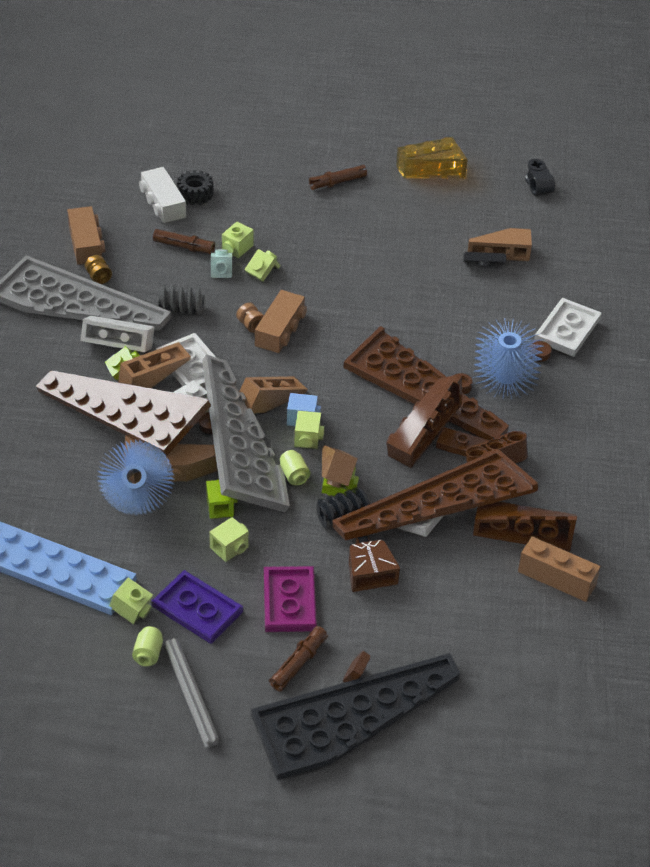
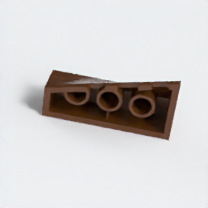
M457 374L439 378L433 386L430 385L423 399L415 403L410 415L404 417L397 431L389 435L386 441L389 457L410 468L414 466L462 405V376Z
M495 502L477 507L473 536L527 545L531 537H535L570 552L577 515L505 502Z

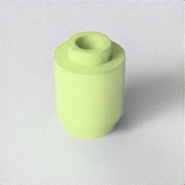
M289 450L281 455L280 466L289 483L292 485L304 484L310 477V470L301 454L294 450Z
M145 627L138 633L132 657L139 665L152 666L157 663L163 644L161 631L155 627Z

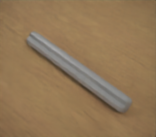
M176 638L167 640L165 642V649L203 743L207 748L217 746L219 743L218 735L179 640Z

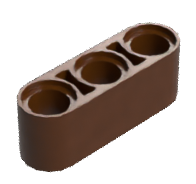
M512 431L472 446L466 450V462L497 449L515 464L524 461L528 457L527 435L522 431Z

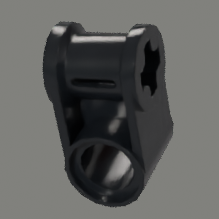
M531 159L527 165L529 170L525 175V181L529 185L532 194L554 192L555 180L545 163L540 159Z

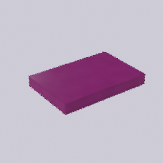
M314 566L264 567L265 632H312L317 626Z

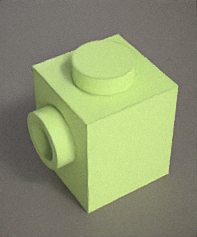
M239 222L234 223L222 234V249L228 250V253H232V256L240 258L254 246V229Z
M298 411L294 447L318 449V442L323 440L324 426H320L321 413Z
M233 517L209 532L210 548L225 562L237 554H242L248 548L249 531L244 524L239 523Z
M128 577L113 594L109 606L134 624L139 617L144 619L152 608L150 601L153 594Z

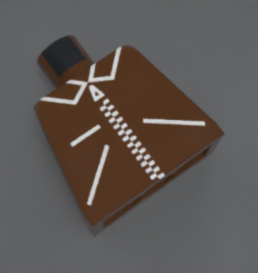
M368 535L356 538V544L349 546V571L352 592L398 585L400 567L385 541H370Z

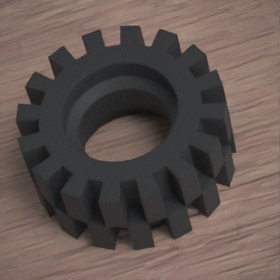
M193 170V173L187 171L186 174L182 173L181 177H178L177 188L185 199L186 204L191 202V205H195V203L202 205V202L207 203L208 200L212 199L214 184L209 173L203 174V171L196 173V170Z

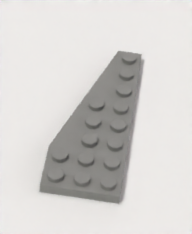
M27 255L0 280V302L26 313L77 320L96 316L155 327L154 330L160 331L171 319V311Z
M206 354L202 363L207 398L211 404L209 412L221 495L286 512L290 504L284 472L280 465H276L273 459L275 454L272 448L266 446L263 440L265 434L252 409H247L244 403L246 397L243 392L238 391L235 385L237 380L227 361Z

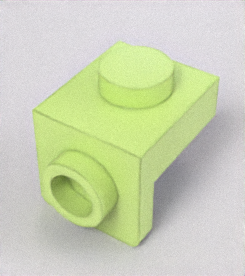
M258 249L244 270L264 282L272 268L279 269L281 265L276 260L277 256L272 252L266 251L265 253Z

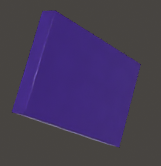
M185 570L151 601L153 608L210 644L243 613L242 605Z

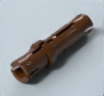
M362 164L310 177L309 185L313 184L310 188L311 190L326 186L330 188L337 183L367 177V169L363 170L366 166Z
M155 229L153 233L154 242L187 248L191 252L200 251L211 254L215 251L216 243L214 241L199 239L195 235L190 237L160 229Z
M316 626L305 640H301L297 644V649L269 679L270 685L275 690L282 691L309 659L314 658L317 649L328 638L327 632L322 627Z

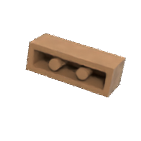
M92 206L67 209L68 224L77 265L85 264L91 256H102V253H105L104 240H101L102 232L101 227H99L98 214L93 213Z
M280 290L255 329V346L280 353L283 346H287L291 333L296 332L300 319H304L306 315L305 297Z
M531 537L521 552L518 572L587 602L596 587L601 566L535 537Z

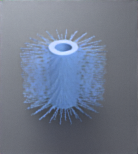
M495 328L501 336L490 331L494 336L488 335L489 339L484 341L483 338H476L485 343L475 344L483 348L475 351L483 356L475 357V359L482 362L474 365L481 366L482 369L475 370L474 372L482 371V373H486L481 375L482 377H490L488 378L489 380L495 379L493 382L499 381L498 383H501L502 386L504 384V391L505 384H507V395L508 390H510L509 384H512L513 389H515L513 383H515L521 389L515 382L517 381L529 388L522 381L534 384L526 378L531 376L532 379H539L531 374L541 373L533 368L541 366L535 363L534 360H542L535 355L543 352L535 350V348L532 350V347H526L535 345L532 343L537 342L536 340H527L529 339L528 337H525L526 339L522 338L529 333L528 331L520 336L519 334L523 330L516 334L515 330V333H512L511 328V332L507 330V333L505 331L501 334V331L499 332Z
M136 439L135 445L132 441H130V445L126 441L127 449L121 442L124 453L120 446L118 448L122 456L113 448L123 461L122 463L115 456L123 465L121 466L122 468L118 467L119 469L102 463L117 471L100 467L110 472L98 471L99 473L110 476H97L101 479H106L98 480V482L103 484L101 486L103 491L101 489V492H104V496L106 493V500L109 497V503L112 502L113 504L111 506L120 504L115 506V509L124 511L123 513H128L129 510L135 507V515L137 513L142 515V509L144 510L143 513L147 514L146 508L151 512L149 504L155 510L150 499L160 508L149 494L150 492L156 498L147 488L148 486H154L169 492L157 485L173 489L171 486L161 483L174 484L171 481L159 480L174 479L173 477H163L174 475L172 472H168L173 469H171V464L169 466L168 459L166 463V455L164 456L162 452L158 456L160 449L155 451L156 449L153 448L156 447L149 446L148 444L144 445L142 443L139 445L142 442L141 440H139V443L137 442V447ZM136 472H141V480L136 484H132V475Z

